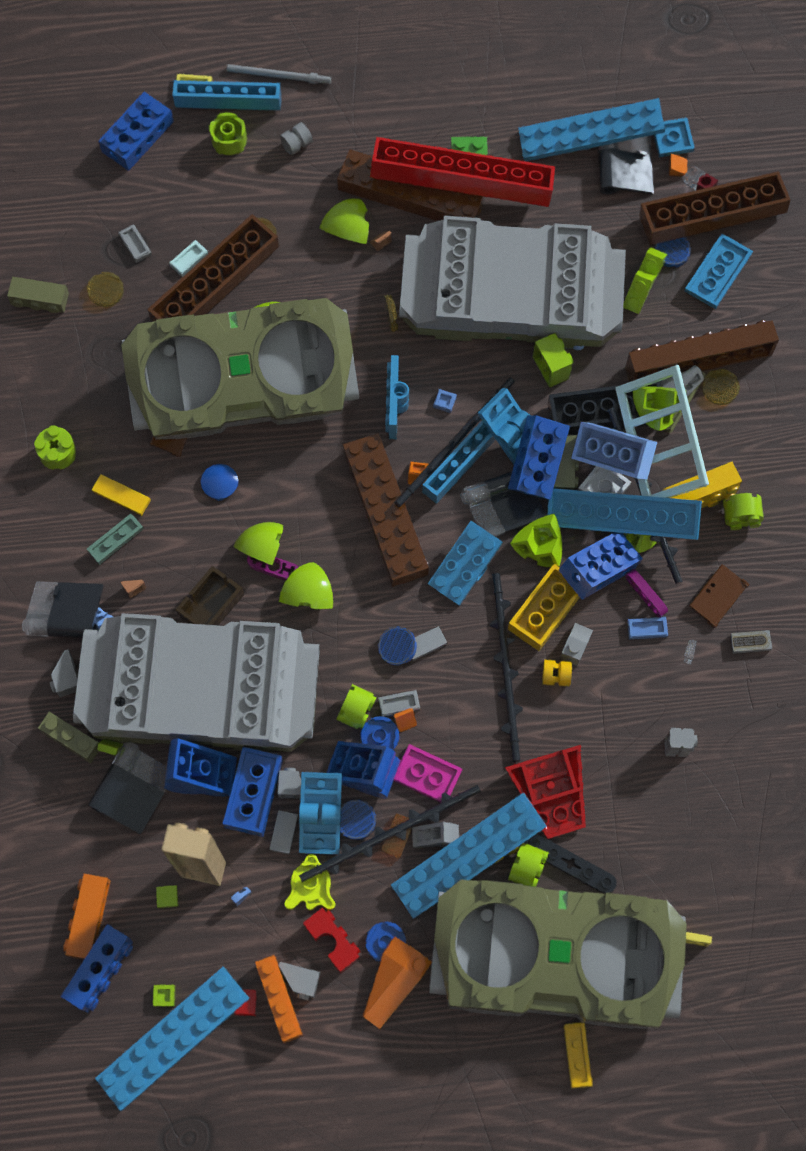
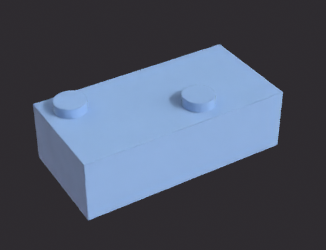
M581 422L571 459L633 478L648 479L657 442L597 424Z

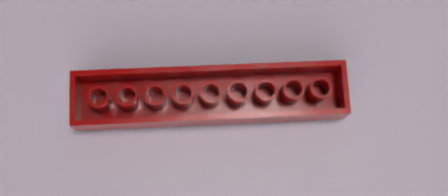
M376 137L370 178L549 207L553 192L555 166Z

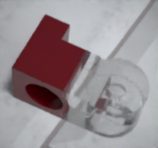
M695 166L691 167L682 177L683 182L694 190L718 186L716 178Z

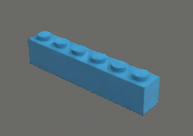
M174 80L173 99L177 108L280 110L281 88L280 83Z
M483 420L422 484V493L436 504L496 440Z

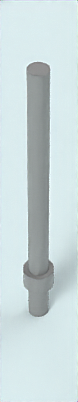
M227 65L228 72L308 81L310 84H331V77L318 76L317 73L302 74Z

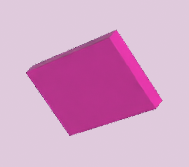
M409 744L399 764L394 782L441 803L442 793L445 792L451 796L463 769Z

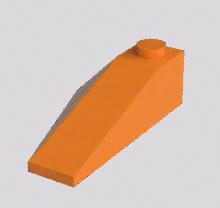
M395 936L382 953L381 963L374 978L375 982L372 992H370L363 1017L378 1029L384 1025L416 986L432 963L420 952Z

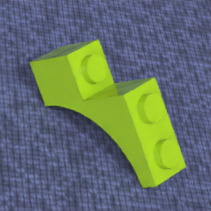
M650 247L646 252L640 269L635 274L623 308L637 314L641 312L667 254Z

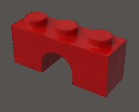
M321 908L304 921L303 925L315 941L323 936H331L336 940V948L328 955V958L340 974H342L360 959L358 954L361 951L354 942L351 944L346 939L348 934L342 926L338 928L333 921L336 919L329 910L325 912Z

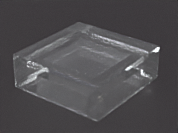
M690 639L688 641L683 659L684 663L691 664L697 644L696 640Z

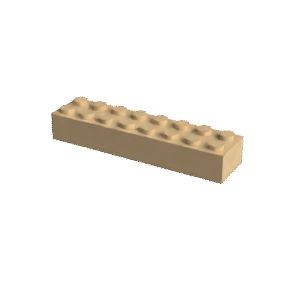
M175 823L174 826L168 825L162 851L182 878L220 886L226 861L211 834H208L209 831L202 828H196L195 831L187 829L188 826Z

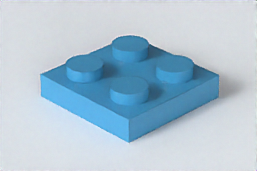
M688 119L663 121L665 133L654 135L659 157L694 152L695 147Z

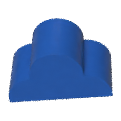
M179 738L172 739L169 746L164 788L168 791L182 794L230 796L235 777L237 757Z
M338 741L326 773H342L343 786L354 788L374 797L387 799L401 760L395 756L396 752L387 746Z

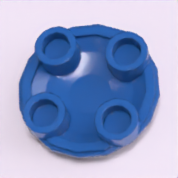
M224 464L210 466L205 470L201 478V486L205 494L215 498L217 501H222L224 498L232 495L239 485L234 469Z

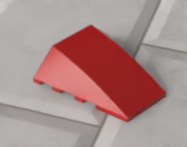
M581 745L505 767L520 794L524 793L546 824L547 827L542 831L547 839L586 827Z

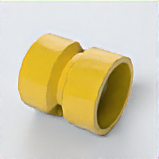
M544 660L542 684L554 685L558 683L559 686L570 687L572 661L556 663L555 660ZM553 669H558L557 677L553 676Z

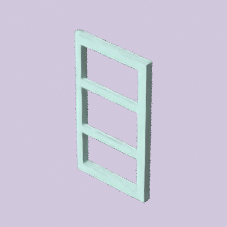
M674 365L615 387L626 433L637 436L636 426L682 411L690 443L654 455L652 464L692 451L699 477L697 480L652 495L648 479H638L641 495L672 498L708 486L709 481L679 365ZM673 376L680 403L632 419L626 393Z

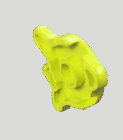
M314 854L307 855L304 862L293 871L291 876V894L284 903L288 910L294 909L301 902L306 903V908L309 911L318 906H323L327 910L335 908V901L330 895L331 878L327 870L303 883L299 878L300 874L316 867L317 864H321Z

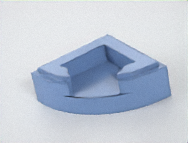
M243 887V890L236 892L231 899L238 906L252 891L248 887Z

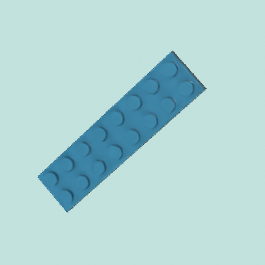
M659 98L519 128L525 162L665 133Z
M553 488L551 500L549 499L547 515L555 514L559 527L698 540L702 501Z
M522 793L392 883L391 886L414 919L438 902L439 891H448L461 879H472L547 826L527 796Z
M222 967L95 1079L119 1110L123 1111L250 998L229 972Z

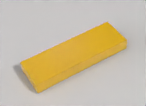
M102 474L92 488L93 493L141 516L151 501L149 497Z
M585 1023L564 1024L571 1088L591 1087L592 1079Z

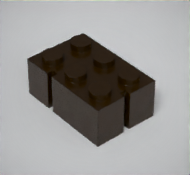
M212 565L190 591L189 594L193 603L191 604L190 598L186 596L175 610L177 615L188 624L219 626L244 596V591L241 586L230 578L227 579L225 574Z

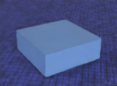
M439 389L433 408L451 413L457 394Z

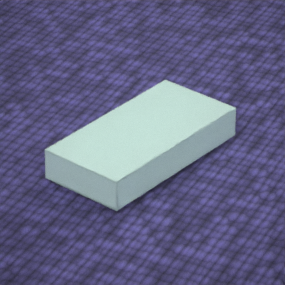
M195 240L176 256L169 265L183 277L208 255V251Z

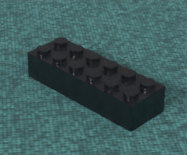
M659 381L645 387H661ZM618 386L550 394L547 403L550 420L569 425L568 435H577L581 422L593 423L613 429L614 426L607 410L615 408L619 421L623 425L622 428H625L615 389ZM633 391L626 394L632 419H636L640 416L634 404Z

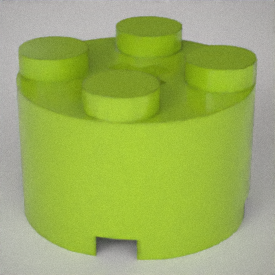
M234 113L219 114L214 121L212 120L209 128L214 149L218 154L224 155L243 152L247 142L244 121Z
M53 425L43 430L37 436L34 442L35 450L45 467L53 470L65 469L73 463L76 456V447L71 435L65 429Z
M741 493L730 496L728 501L726 498L723 500L725 524L730 526L731 530H740L742 527L750 526V528L761 526L764 516L760 495L757 494V497H752V493Z
M352 684L336 720L357 730L358 728L362 729L368 718V715L365 714L366 710H371L376 697L373 696V693Z
M522 843L508 880L517 884H523V886L536 887L539 879L535 877L540 878L544 865L541 863L545 864L549 852Z

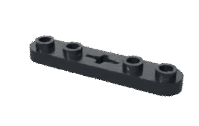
M535 834L525 842V844L549 852L546 863L603 894L612 893L616 888L617 881L612 874L543 836ZM561 858L567 861L573 859L574 865L580 867L581 869H577L576 867H571L570 869H568V864L565 863V861L561 860Z

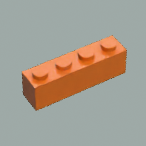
M84 874L83 879L80 878L78 882L79 897L75 899L73 904V911H75L74 919H70L68 931L71 932L69 939H66L64 943L66 956L84 960L97 941L111 882L108 878Z
M275 955L255 962L282 1042L286 1043L302 1037L303 1034Z

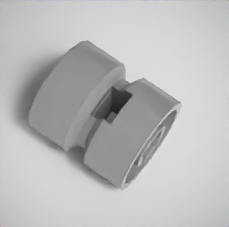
M302 122L293 126L292 131L287 130L280 135L281 143L290 155L300 151L301 146L306 147L313 142L310 131Z

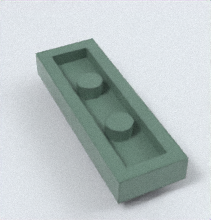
M129 514L89 546L87 551L100 565L144 530V528L132 514Z

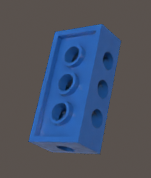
M143 92L100 138L101 152L129 171L174 122L172 111L146 92Z
M527 415L508 489L541 499L551 500L570 428L569 425L537 415Z
M614 532L568 557L558 571L583 600L625 576L632 569H635L643 558L622 533Z
M246 747L242 748L223 820L224 828L264 837L279 778V771H281L283 763L281 755ZM256 770L263 771L260 776L253 775ZM251 789L258 790L257 794L253 796L249 795L248 792ZM246 808L253 809V812L251 814H243V811Z
M107 924L61 997L86 1013H89L90 1010L93 1011L99 1003L98 997L101 992L105 993L110 986V978L113 974L116 975L122 966L120 962L124 956L128 957L131 953L133 941ZM114 948L113 953L108 956V951ZM102 966V971L96 974L97 969ZM91 984L89 991L85 992L86 986Z

